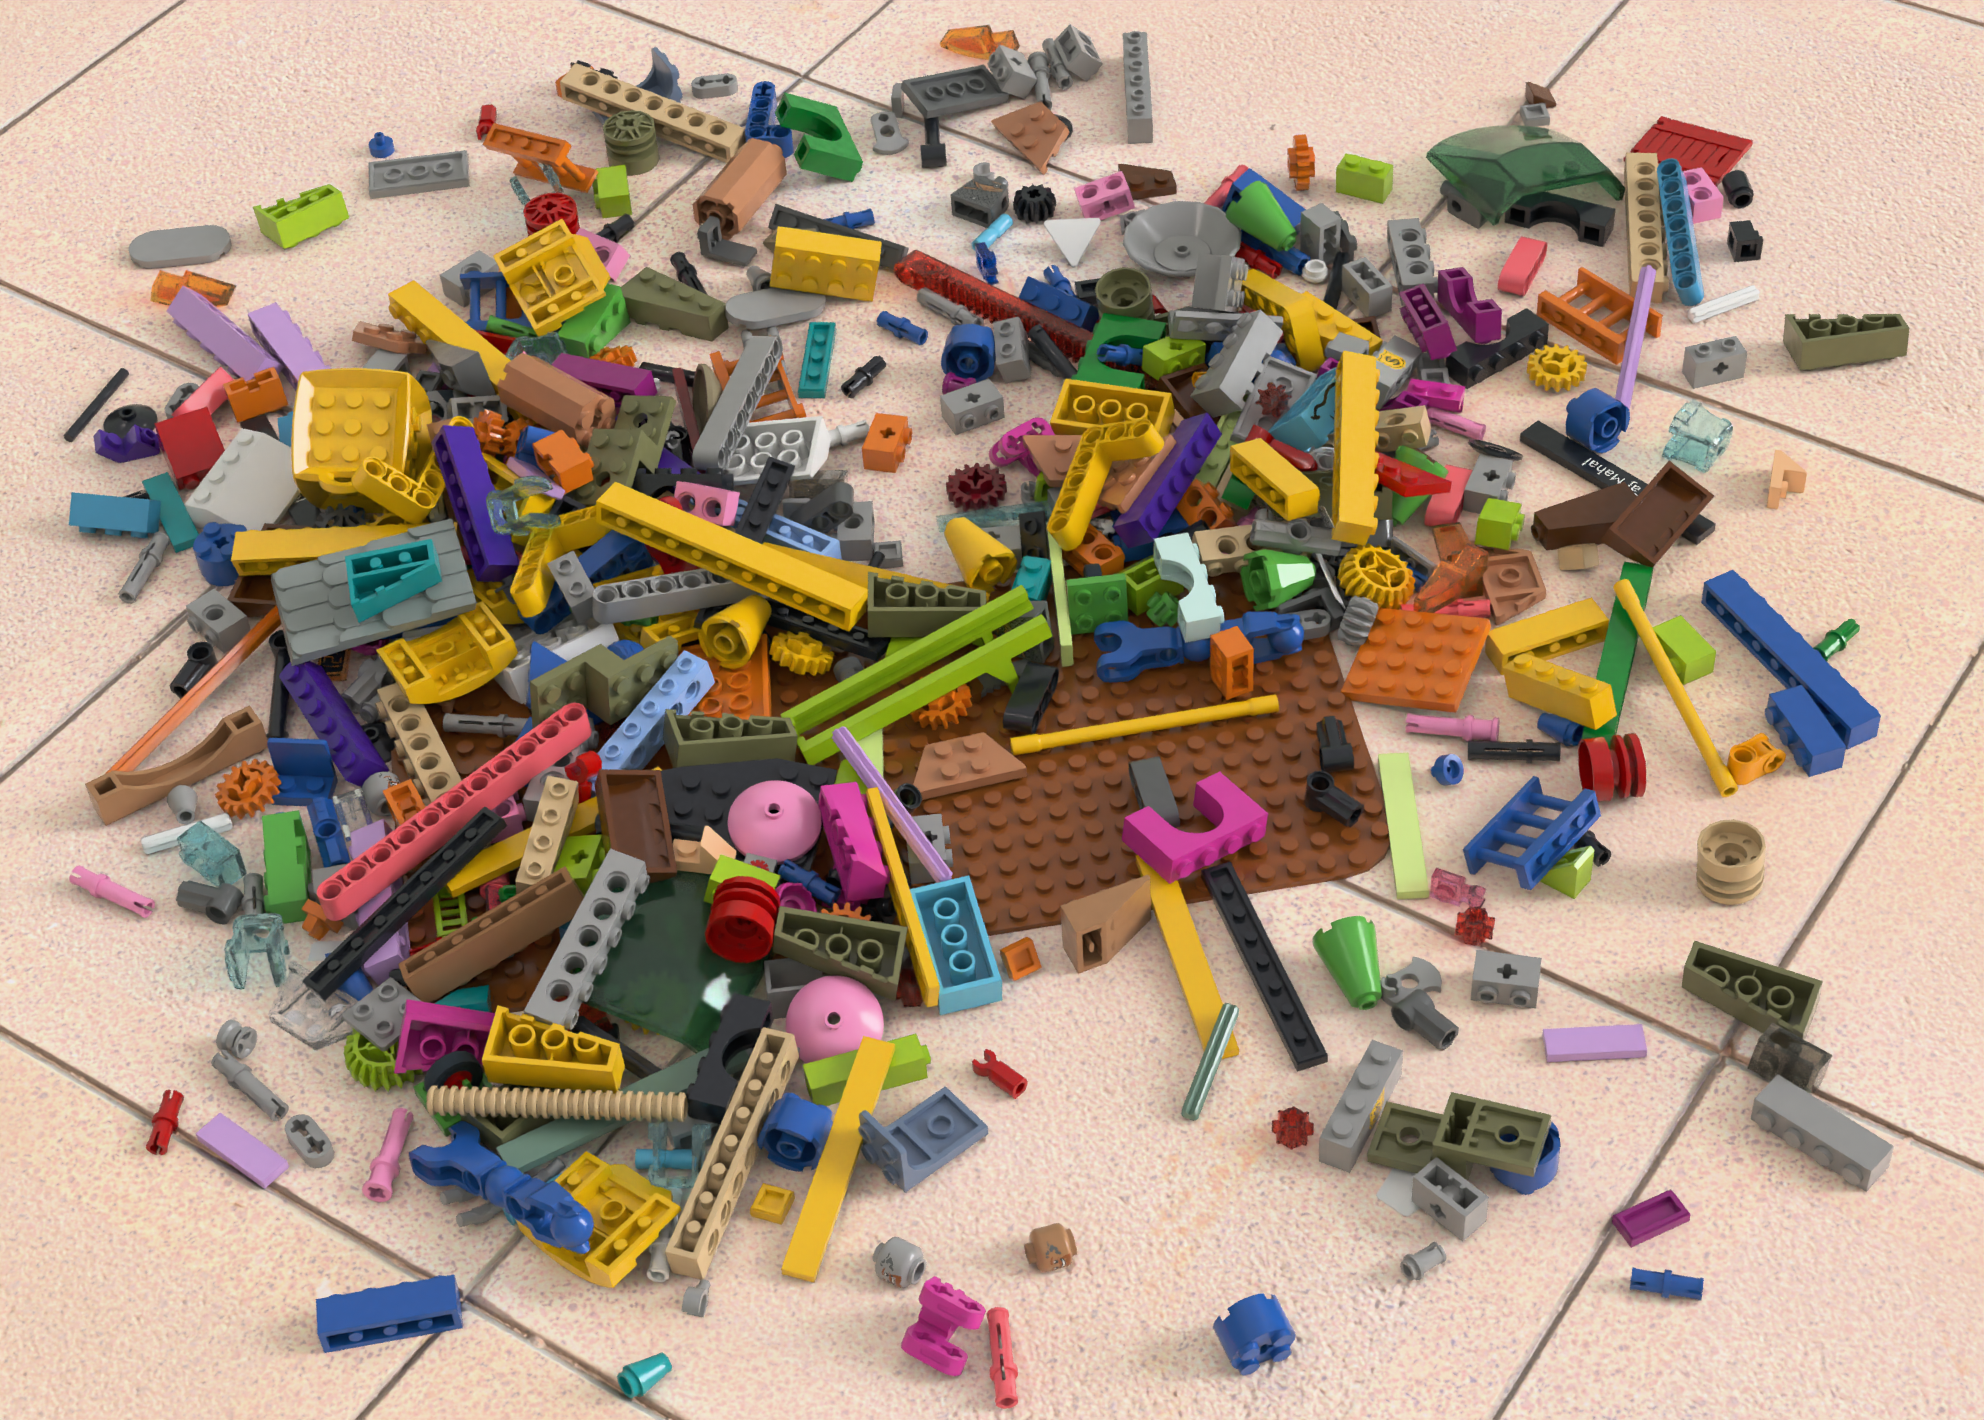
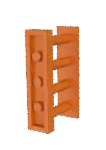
M493 123L483 142V145L488 150L511 155L518 162L513 171L517 176L588 193L598 174L596 169L576 165L566 157L572 146L565 140Z
M1581 267L1578 269L1577 286L1559 298L1547 290L1538 294L1536 315L1617 365L1623 359L1628 329L1617 334L1609 328L1623 318L1630 322L1635 298ZM1583 294L1593 299V301L1579 310L1569 305L1570 302ZM1603 306L1613 312L1599 322L1589 317V315ZM1650 307L1645 332L1658 338L1661 333L1663 315Z
M720 351L709 355L713 372L720 381L723 392L730 379L729 376L732 375L739 359L731 362L728 360L723 361ZM783 353L769 381L771 383L780 380L783 389L763 395L756 409L784 400L788 401L790 409L753 421L750 420L749 423L807 417L803 404H797L781 362V360H784Z

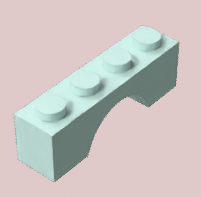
M1188 532L1155 538L1153 554L1161 580L1177 582L1190 592L1185 598L1178 601L1177 622L1185 643L1210 638V635L1220 632V625L1224 623L1223 609L1221 606L1216 605L1214 586L1209 585L1207 582L1205 564H1200L1198 546L1196 543L1192 544Z

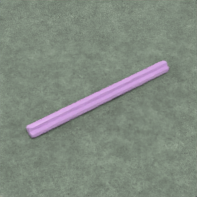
M1650 265L1640 269L1615 399L1621 401L1629 410L1656 276V270Z
M844 726L835 729L832 736L833 741L867 788L878 787L886 814L935 882L951 880V870L849 730Z

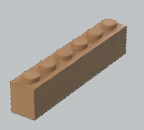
M566 866L399 963L398 966L403 979L412 993L422 1002L431 1003L438 1001L444 994L458 986L467 984L473 977L487 969L496 967L502 960L514 953L523 951L529 944L541 937L552 934L555 929L572 920L584 895Z

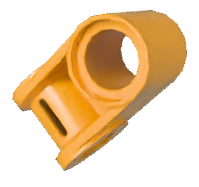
M1760 733L1741 744L1734 745L1730 749L1727 767L1736 785H1746L1767 773L1776 771L1784 763L1786 754L1783 750L1776 749L1771 745L1769 738L1764 733Z

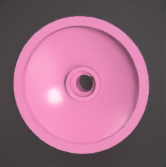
M765 781L747 788L735 799L728 814V832L734 846L745 857L747 853L775 859L777 864L780 865L784 864V861L787 859L795 861L801 858L813 848L821 832V812L815 799L802 787L786 781ZM770 810H778V811H779V812L776 813V814H771V813H769Z
M825 976L811 981L795 995L786 1015V1032L794 1034L796 1045L800 1048L799 1059L805 1064L857 1050L863 1036L881 1040L883 1034V1014L875 995L859 981L845 976ZM831 1015H838L840 1022L836 1025H831L828 1022V1018Z

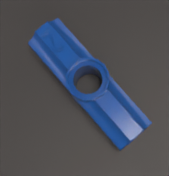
M1241 229L1242 242L1255 250H1262L1267 257L1282 264L1284 268L1298 276L1302 275V269L1306 262L1311 260L1310 256L1295 247L1288 251L1282 250L1279 252Z
M324 797L313 799L312 803L307 806L324 868L350 863L351 860L333 800Z

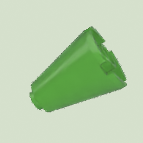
M1260 180L1251 183L1239 193L1242 198L1237 203L1234 200L1231 202L1225 217L1230 223L1279 252L1282 250L1288 251L1296 243L1295 237L1297 232L1267 184L1262 183Z
M1399 445L1395 452L1394 459L1444 479L1448 474V470L1436 461L1433 464L1426 459V455L1412 448ZM1393 491V527H1396L1397 524L1403 525L1430 495L1403 497Z
M1351 916L1331 922L1332 929L1323 933L1322 928L1318 930L1312 938L1314 949L1350 1005L1360 1010H1368L1375 1007L1377 1001L1382 997L1374 922L1371 919L1370 922H1367L1364 916Z

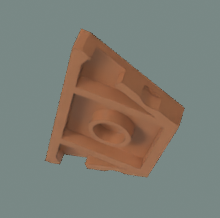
M1041 101L991 121L993 126L1043 175L1048 171L1046 164L1050 157H1056L1060 150V145L1065 141L1070 132L1067 126Z
M359 321L353 330L352 341L394 353L426 354V350H428L427 345L414 332L405 329L400 332L394 330L393 325H374Z
M1169 434L1163 437L1164 446L1154 456L1115 461L1112 465L1113 469L1105 480L1097 504L1103 507L1107 506L1111 510L1117 508L1122 514L1126 513L1177 442L1173 436Z
M1023 435V446L1025 449L1028 448L1032 454L1033 462L1043 472V478L1049 487H1062L1082 435ZM1112 462L1108 474H1109V473L1111 472V470L1113 469V468H1112V465H1113L1114 462Z
M1474 540L1468 541V552L1485 598L1490 600V612L1495 625L1504 623L1546 599V588L1531 551L1518 548H1509V550L1477 547L1474 544Z
M981 732L925 745L913 785L918 788L922 800L1026 777V766L986 733Z

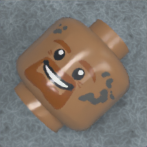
M1060 1223L1033 1229L1029 1235L1030 1243L1024 1244L1028 1263H1035L1041 1272L1071 1265L1073 1256L1077 1255L1076 1243L1071 1229L1065 1230L1064 1226Z

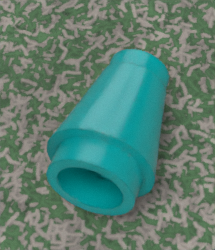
M660 1352L657 1355L623 1366L622 1372L617 1374V1380L627 1397L631 1399L635 1396L642 1397L672 1370V1365L668 1357Z

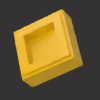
M763 1183L750 1208L751 1216L782 1225L794 1202V1191Z

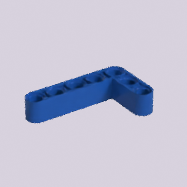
M611 530L578 557L592 586L594 583L615 578L622 572L625 575L656 566L644 543L614 530ZM555 581L547 605L541 613L528 618L523 617L519 609L517 613L518 617L536 634L541 635L550 631L572 612Z

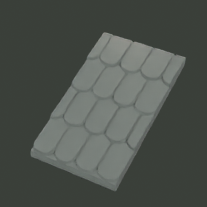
M452 518L410 528L405 533L372 540L364 546L318 556L317 560L281 568L276 573H272L271 583L292 666L375 640L402 638L404 631L445 625L457 617V615L475 610L477 604ZM432 539L439 557L442 582L359 623L351 606L345 556Z

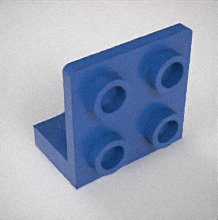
M268 739L267 746L272 763L282 783L277 786L280 793L272 795L271 798L274 800V803L271 805L309 806L313 799L319 797L333 798L338 779L326 740Z

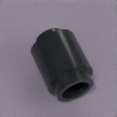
M1735 170L1726 174L1722 179V186L1729 203L1735 208H1745L1750 205L1754 192L1746 173L1741 170Z

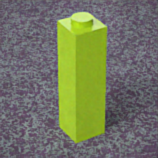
M917 1034L886 1041L895 1044V1051L881 1091L928 1078L926 1065L931 1064V1058L927 1045L921 1046ZM858 1049L803 1064L805 1085L812 1103L824 1106L840 1103Z

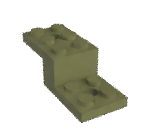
M624 395L615 428L593 429L587 453L592 458L594 467L591 468L594 480L577 488L573 497L574 500L586 505V507L596 505V501L614 482L632 488L637 468H646V474H655V468H658L676 401L672 396ZM648 418L647 423L638 428L639 423L643 419ZM607 477H611L610 481L601 487L602 481Z
M668 636L625 660L602 644H599L531 680L532 727L535 728L563 706L570 703L582 704L609 725L627 717L678 658V641L672 636Z
M1454 1092L1450 1093L1443 1114L1386 1101L1367 1153V1161L1418 1173L1437 1157L1467 1181L1474 1163L1534 1177L1551 1126V1115ZM1504 1134H1513L1518 1139L1513 1142H1505L1500 1137ZM1406 1135H1414L1418 1140L1413 1143H1406L1401 1138Z

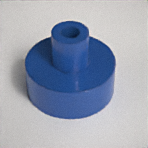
M383 132L375 133L374 138L368 144L370 154L375 158L388 157L395 151L392 138L384 136Z
M1455 754L1441 755L1436 759L1434 766H1432L1431 774L1441 785L1458 784L1464 774L1462 761Z

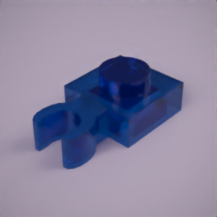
M985 242L975 244L976 265L983 279H986L988 286L998 284L999 282L996 277L998 271L995 267L997 262L994 252L989 251Z

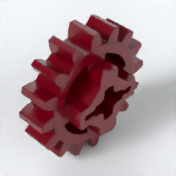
M975 463L974 467L971 468L965 464L964 470L956 468L955 475H949V482H946L948 501L954 502L955 508L963 506L964 512H967L970 508L974 509V513H978L979 509L982 508L987 512L990 505L998 507V500L1004 501L1005 493H1007L1005 475L999 474V468L990 470V464L980 467L979 463Z

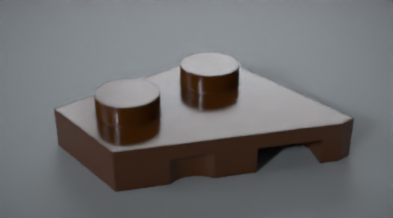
M1122 163L1118 164V172H1123L1133 200L1177 194V186L1172 171Z

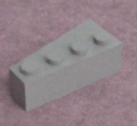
M1262 310L1251 313L1246 312L1238 319V327L1234 333L1226 337L1223 341L1224 347L1221 352L1210 360V368L1206 374L1200 376L1195 382L1194 386L1196 388L1190 396L1213 418L1243 409L1246 402L1242 398L1245 394H1251L1255 386L1251 382L1252 379L1262 373L1265 367L1261 363L1262 360L1271 356L1283 333Z

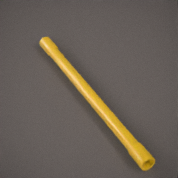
M1622 579L1616 582L1613 589L1622 607L1627 611L1707 764L1722 797H1729L1735 794L1738 786L1728 767L1720 758L1649 623L1630 581Z
M1273 694L1250 698L1246 701L1041 735L1031 734L1010 738L1012 755L1016 756L1054 747L1247 715L1257 716L1279 712L1277 695Z

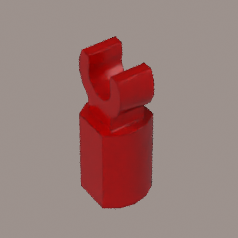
M493 104L482 105L480 109L479 124L476 127L478 140H481L484 134H488L493 123H496L497 109Z
M989 1049L984 1050V1059L988 1063L982 1064L975 1059L972 1061L974 1073L982 1077L988 1076L989 1081L1014 1099L1026 1090L1027 1079L1004 1062H998L993 1051Z

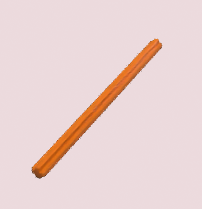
M277 604L106 773L111 771H134L281 625Z

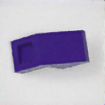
M135 424L123 439L114 433H107L100 429L93 436L96 454L117 463L156 456L160 453L157 434L148 428L144 429Z

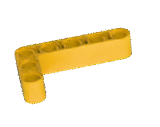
M1256 269L1248 270L1246 281L1242 280L1241 291L1245 293L1244 305L1255 311L1262 310L1267 316H1282L1285 344L1297 362L1296 366L1309 372L1320 369V366L1325 362L1315 312L1310 300Z
M462 416L454 417L448 424L449 426L473 427L472 423ZM432 449L416 481L384 461L371 456L363 460L351 479L352 485L360 493L412 524H420L425 520L446 486L434 449Z
M1138 419L1095 425L1088 428L1081 436L1047 524L1048 532L1064 551L1073 550L1081 544L1112 462L1151 457L1162 450L1164 440L1150 420Z
M596 505L542 520L533 527L510 588V593L523 617H533L541 613L547 605L555 582L547 563L563 556L565 552L594 545L612 530L596 523Z

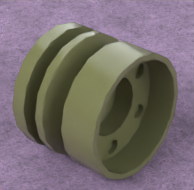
M634 110L622 111L612 115L605 121L603 133L605 145L607 146L609 167L625 165L627 176H634L649 172L657 166L660 160L654 119L649 114Z
M1122 267L1105 273L1097 281L1095 293L1099 321L1103 313L1154 321L1155 313L1151 283L1144 272L1135 268Z

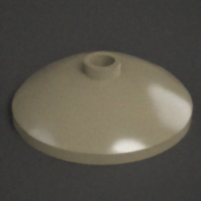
M707 364L697 365L693 384V410L700 436L722 394L720 381Z

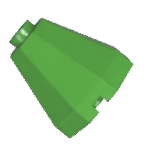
M1264 549L1244 554L1243 561L1248 560L1249 564L1243 566L1240 573L1245 597L1249 602H1256L1257 606H1253V608L1257 612L1278 607L1280 604L1285 603L1312 586L1316 577V568L1307 556Z

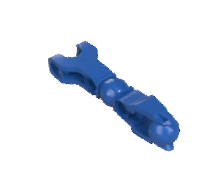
M1246 612L1242 618L1225 620L1220 625V631L1238 626L1254 648V664L1279 659L1282 655H1289L1302 650L1301 645L1305 632L1300 623V615ZM1113 621L1098 625L1094 631V641L1101 651L1111 652L1101 655L1096 665V673L1104 682L1130 681L1145 669L1172 666L1179 662L1184 664V657L1195 662H1201L1210 657V638L1185 643L1180 627L1141 629L1127 621ZM1267 634V638H1253Z
M459 1121L448 1128L451 1133L450 1144L435 1148L421 1145L409 1152L413 1173L427 1184L437 1187L457 1185L475 1196H481L484 1200L488 1199L496 1207L505 1208L506 1213L511 1214L513 1218L529 1228L532 1235L544 1243L557 1248L564 1247L579 1254H585L590 1250L588 1239L592 1235L594 1226L591 1213L579 1202L575 1201L572 1195L556 1181L545 1183L538 1178H531L530 1175L523 1174L516 1167L507 1166L504 1160H501L496 1154L480 1145L481 1138L477 1127L465 1121Z

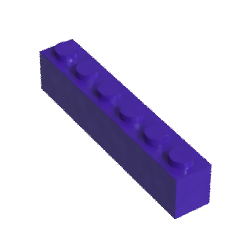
M1208 413L1187 418L1180 422L1172 435L1177 442L1129 510L1124 514L1121 513L1113 528L1128 549L1154 542V539L1159 535L1221 437V431Z
M443 425L431 443L476 580L482 582H501L502 579L515 573L519 566V558L515 553L511 534L503 518V510L499 506L495 487L491 482L488 466L480 449V442L476 437L473 427Z
M312 661L294 666L290 662L286 665L279 675L280 679L319 740L327 741L332 760L345 781L362 788L364 782L371 775L383 771L389 772L390 770L322 666Z

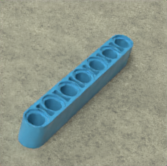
M1670 158L1658 165L1657 176L1673 284L1682 304L1690 307L1699 304L1703 300L1704 289L1687 180L1678 160Z

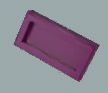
M1672 1189L1613 1215L1612 1223L1632 1248L1689 1222L1691 1214Z

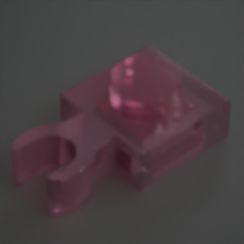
M1436 868L1431 876L1430 897L1460 907L1462 902H1465L1472 908L1481 909L1486 900L1483 898L1486 889L1479 885L1465 884L1466 877Z

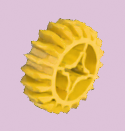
M1369 543L1366 546L1358 545L1356 548H1351L1339 564L1337 576L1341 581L1339 587L1346 589V596L1370 599L1371 602L1378 604V610L1380 608L1401 609V605L1407 604L1413 595L1416 580L1412 577L1413 571L1407 568L1408 562L1401 561L1399 555L1390 553V549L1387 551L1383 550L1380 545L1374 548Z

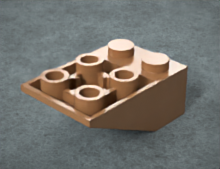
M1149 875L1131 879L1126 883L1109 889H1103L1095 894L1078 900H1072L1060 906L1063 949L1078 974L1107 964L1151 920Z

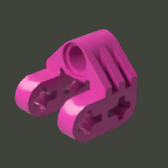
M1038 417L1008 431L990 448L989 458L995 466L1005 467L1019 460L1037 478L1041 470L1033 462V456L1028 448H1024L1023 435H1055L1048 422ZM1040 428L1041 433L1039 434L1035 429ZM999 450L1005 456V458H998L997 453L999 452Z
M934 1276L925 1281L918 1298L919 1303L922 1305L918 1321L907 1328L901 1348L907 1354L944 1374L959 1376L963 1372L968 1355L965 1351L948 1341L958 1326L971 1330L979 1329L986 1310L983 1305L967 1297L964 1291L960 1289L954 1290L953 1285L947 1282L943 1284L940 1278Z

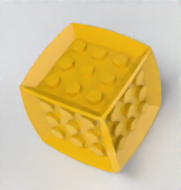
M334 368L302 372L299 376L295 395L291 437L292 476L301 494L319 509L326 510L328 506H331L336 510L337 505L342 503L344 509L350 505L364 508L365 513H383V508L385 507L356 490L352 485L351 479L363 460L371 456L384 461L416 481L432 451L427 424L432 423L430 401L424 388L409 373L393 370Z

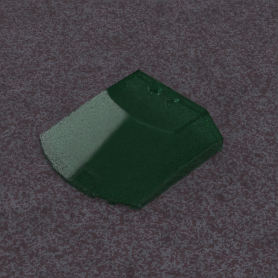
M1501 125L1471 129L1454 134L1438 142L1426 155V159L1492 225H1498L1502 214L1524 195L1597 181L1616 201L1623 200L1626 189L1612 171L1582 143L1553 129L1542 127Z
M677 870L675 877L648 883L645 892L638 894L631 919H625L621 927L622 933L616 947L611 946L607 954L608 960L602 974L596 975L592 982L593 990L587 1002L583 1001L582 1003L678 1041L696 1054L709 1048L710 1036L714 1030H718L721 1024L720 1015L722 1008L725 1004L729 1005L733 994L737 993L753 997L765 973L764 961L772 960L775 954L773 952L774 939L771 949L766 956L749 963L734 962L714 953L706 943L705 930L712 904L703 901L711 875ZM615 888L611 892L619 893L622 892L624 888ZM602 914L597 919L604 920L611 915ZM588 941L583 946L591 947L597 942ZM574 968L570 970L568 973L577 974L581 972L583 969Z

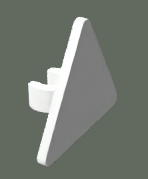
M1099 218L1046 220L1044 222L1045 228L1073 268L1077 267L1101 224Z

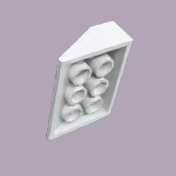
M823 416L748 423L726 469L723 470V474L733 473L734 485L756 484L770 456L795 465L791 480L812 479L827 460L831 442Z
M241 428L184 504L195 527L203 529L206 524L216 522L218 524H241L246 527L247 531H261L264 523L278 524L301 493L292 476L291 447L265 433Z
M572 612L545 634L539 635L533 631L515 640L518 654L494 679L511 699L521 704H526L530 647L534 641L569 661L599 644L607 648L613 642L620 640L613 623L601 624L595 621L594 618H591L579 624Z

